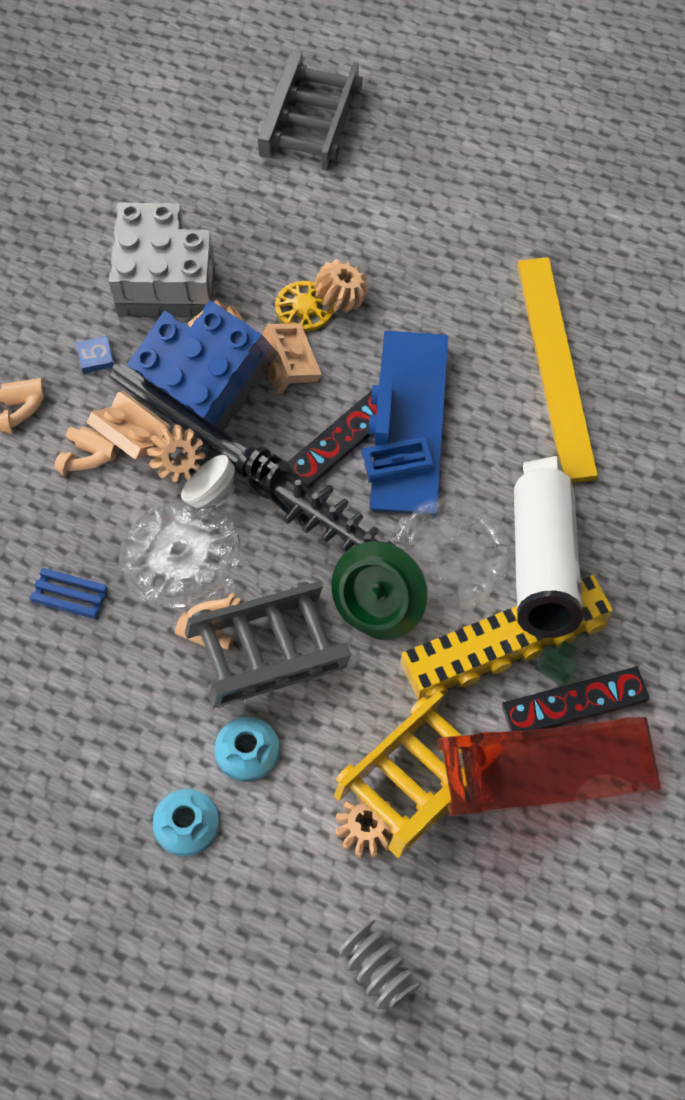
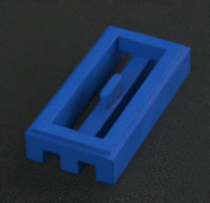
M427 436L362 448L361 451L369 483L432 471L435 466ZM417 448L423 449V451L405 455L399 454L394 455L390 458H384L374 461L371 460V457L382 456Z
M41 568L39 573L41 577L34 585L36 588L35 592H32L30 595L31 602L97 619L108 590L107 585ZM47 580H52L59 583L82 588L85 590L97 592L98 595L96 596L74 589L48 583ZM47 591L94 605L93 608L45 596L42 595V592Z

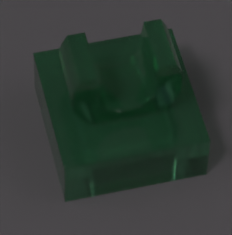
M567 641L563 642L558 651L547 645L540 654L535 669L561 687L565 686L571 680L578 666L577 663L572 661V655L577 648Z

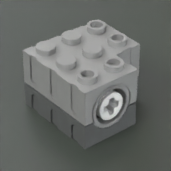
M117 203V219H115L113 235L114 245H112L110 263L112 269L109 273V285L117 315L129 317V315L160 317L165 310L174 317L197 316L203 311L209 300L213 302L215 261L210 230L199 229V231H189V229H184L180 203Z

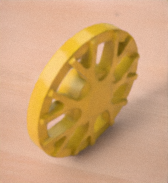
M296 281L285 286L277 295L275 302L276 315L282 324H297L292 322L294 316L297 315L302 318L301 325L304 332L314 331L323 327L331 319L334 310L331 306H329L328 311L317 308V305H323V300L312 296L316 293V289L314 288L315 283L311 281ZM299 287H308V293L301 294ZM290 292L296 297L292 300L284 296ZM292 306V310L282 313L281 307ZM315 314L320 321L312 324L309 317Z

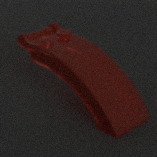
M625 717L610 721L558 728L482 732L473 735L449 736L437 739L438 749L440 752H443L451 798V804H448L450 817L564 805L661 790L647 717ZM458 750H461L470 801L466 800Z

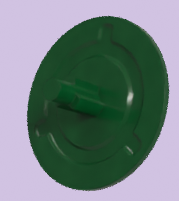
M369 541L355 545L341 556L332 574V596L341 617L349 625L372 638L390 640L401 637L414 629L425 613L428 602V589L422 570L408 553L393 544Z

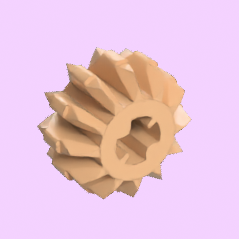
M337 259L332 263L326 262L321 267L314 281L315 297L323 300V306L329 305L333 307L334 313L338 309H341L346 314L352 309L357 310L368 293L367 275L359 273V267L350 266L348 261L344 264Z
M178 424L174 426L173 434H170L166 427H162L161 432L164 437L160 439L153 435L151 438L152 442L158 447L147 449L148 455L155 457L149 462L151 468H159L158 475L162 479L170 473L172 482H177L179 474L182 473L185 479L189 480L191 478V474L188 471L190 468H193L195 471H200L201 466L195 460L205 458V453L197 450L203 445L200 438L193 439L195 432L190 428L182 434V427ZM176 447H179L183 454H177L176 460H173L169 453H174Z
M356 795V806L346 800L343 803L346 813L336 814V822L342 825L336 829V836L341 838L347 837L342 843V847L345 850L357 844L356 857L360 858L363 855L364 847H369L370 856L374 858L377 857L376 845L378 844L383 850L388 851L390 842L387 838H393L394 835L390 832L392 828ZM364 818H369L372 820V826L375 829L373 830L370 827L369 832L361 831V824L358 822L364 823Z

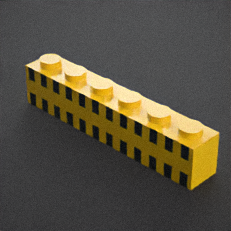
M591 575L581 579L583 621L578 629L568 635L558 638H541L525 632L517 623V606L402 652L401 665L418 701L422 697L429 699L437 691L441 692L444 696L447 694L448 688L460 684L461 687L470 686L480 679L479 675L492 670L493 674L504 672L512 666L513 661L524 657L525 661L535 659L544 653V648L556 644L557 648L564 647L576 639L575 635L587 631L591 635L603 630L607 626L606 622H608L613 609L595 576Z

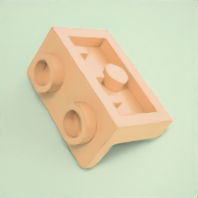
M301 323L267 324L262 335L279 353L273 363L271 362L266 369L268 380L272 382L276 394L283 393L289 383L317 382L322 373Z
M124 391L117 393L112 407L91 412L87 421L90 426L135 460L149 456L147 453L148 448L158 447L152 442L151 438L154 435L162 439L164 437L161 432L162 427L170 429L168 423Z

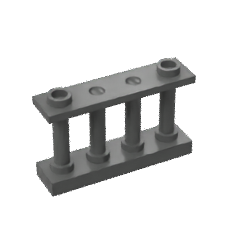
M291 49L258 136L259 156L271 159L274 149L279 150L280 147L322 156V170L328 171L331 161L336 162L340 149L338 140L354 94L359 95L362 89L363 77L359 76V63L353 62L348 77L308 69L307 65H303V52ZM310 81L344 88L339 99L300 91L297 86L299 82ZM298 102L336 110L333 121L291 113L289 108L291 104L296 105ZM294 125L326 132L328 135L323 144L282 135L281 129L283 126Z
M321 581L311 584L300 582L292 586L290 590L215 611L209 609L200 610L188 618L185 629L186 638L189 639L201 635L217 676L215 681L212 682L208 695L213 709L323 676L347 666L352 655L347 642L339 645L329 642L313 602L318 601L323 585ZM300 607L317 647L315 652L305 655L297 653L281 612ZM268 617L284 656L282 662L272 665L264 662L248 621ZM235 626L251 667L248 672L238 675L230 672L215 633L217 630Z

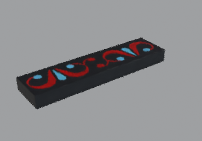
M372 390L288 461L293 477L296 480H301L305 487L309 489L371 435L369 434L370 414L377 415V405L371 404Z
M638 666L502 702V709L514 739L646 703L650 697Z

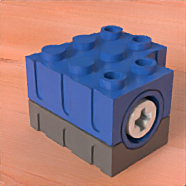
M211 300L208 301L203 308L204 311L199 318H196L191 327L182 321L179 322L173 315L164 310L127 363V366L223 432L229 426L232 417L236 416L248 399V394L264 376L269 364L273 363L279 353L261 333Z

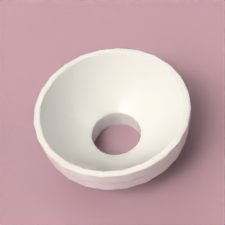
M219 455L208 460L201 466L200 471H195L185 483L181 492V498L193 508L219 507L234 492L235 466L225 455Z

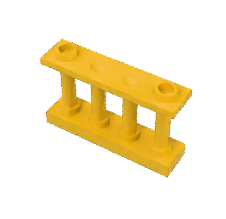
M439 691L429 699L422 697L411 709L410 713L412 715L355 767L349 764L336 778L338 785L334 798L340 801L352 790L392 828L390 832L394 836L388 849L398 859L497 762L503 750L493 739L483 749L479 745L474 747L436 712L443 697V694ZM428 723L465 757L464 762L466 765L460 771L455 768L451 770L420 742L413 733L422 724ZM401 744L441 780L440 785L442 788L435 795L431 791L426 793L388 757ZM376 767L417 804L415 808L418 811L410 819L406 815L401 817L363 781Z

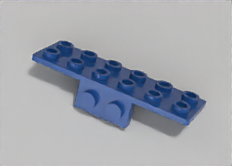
M400 331L384 332L379 385L373 384L371 404L377 405V415L370 414L369 434L375 435V446L427 436L435 466L432 471L372 482L370 510L422 515H436L448 347L447 335ZM417 448L382 456H376L374 457V460L390 458L394 455L399 454L405 455L423 451V449Z

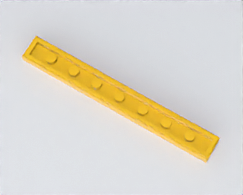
M549 257L519 260L517 268L562 472L570 477L572 483L597 480L598 474Z

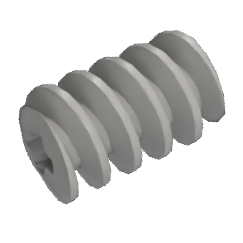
M372 920L352 933L340 947L338 953L341 957L353 955L348 963V968L350 970L362 968L357 976L359 983L372 981L366 990L368 996L381 994L375 1004L378 1010L387 1007L393 1008L421 986V983L418 982L411 985L406 983L412 974L411 969L398 972L397 968L403 958L401 956L392 959L388 958L394 946L392 943L383 946L378 944L385 933L381 930L371 934L369 930L375 920Z

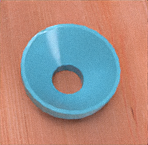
M255 717L237 718L226 724L219 732L215 742V759L219 768L230 778L243 782L256 781L265 777L276 766L280 755L279 739L276 732L265 721ZM249 734L257 740V745L252 752L241 753L235 748V742L241 735Z
M181 789L168 794L157 806L153 817V831L158 843L166 851L177 856L197 855L206 850L216 839L220 827L219 812L214 802L204 793L194 789ZM181 808H189L195 813L193 824L187 828H180L173 822L174 814Z

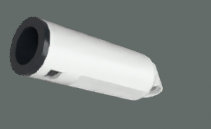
M558 456L524 462V475L517 480L514 486L517 623L525 632L541 638H558L568 635L578 629L583 621L575 493L570 477L562 472Z

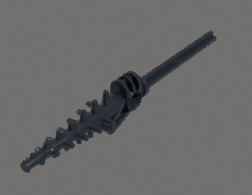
M115 364L112 367L113 372L109 375L110 379L175 424L180 425L184 430L192 429L195 432L194 437L200 438L204 444L220 455H225L235 464L236 472L244 477L248 476L250 486L260 496L270 499L287 514L283 519L286 524L294 521L296 524L304 526L302 530L305 533L310 532L317 525L321 524L326 529L321 539L327 543L335 535L340 536L342 540H345L341 546L344 552L360 543L378 541L374 538L379 531L375 526L367 532L358 526L364 517L360 512L351 519L342 514L349 503L348 500L344 498L335 506H331L326 502L334 490L333 486L328 485L319 493L312 492L302 484L301 480H296L293 477L288 462L282 460L276 454H271L270 450L266 447L261 446L257 449L254 447L245 448L124 364Z

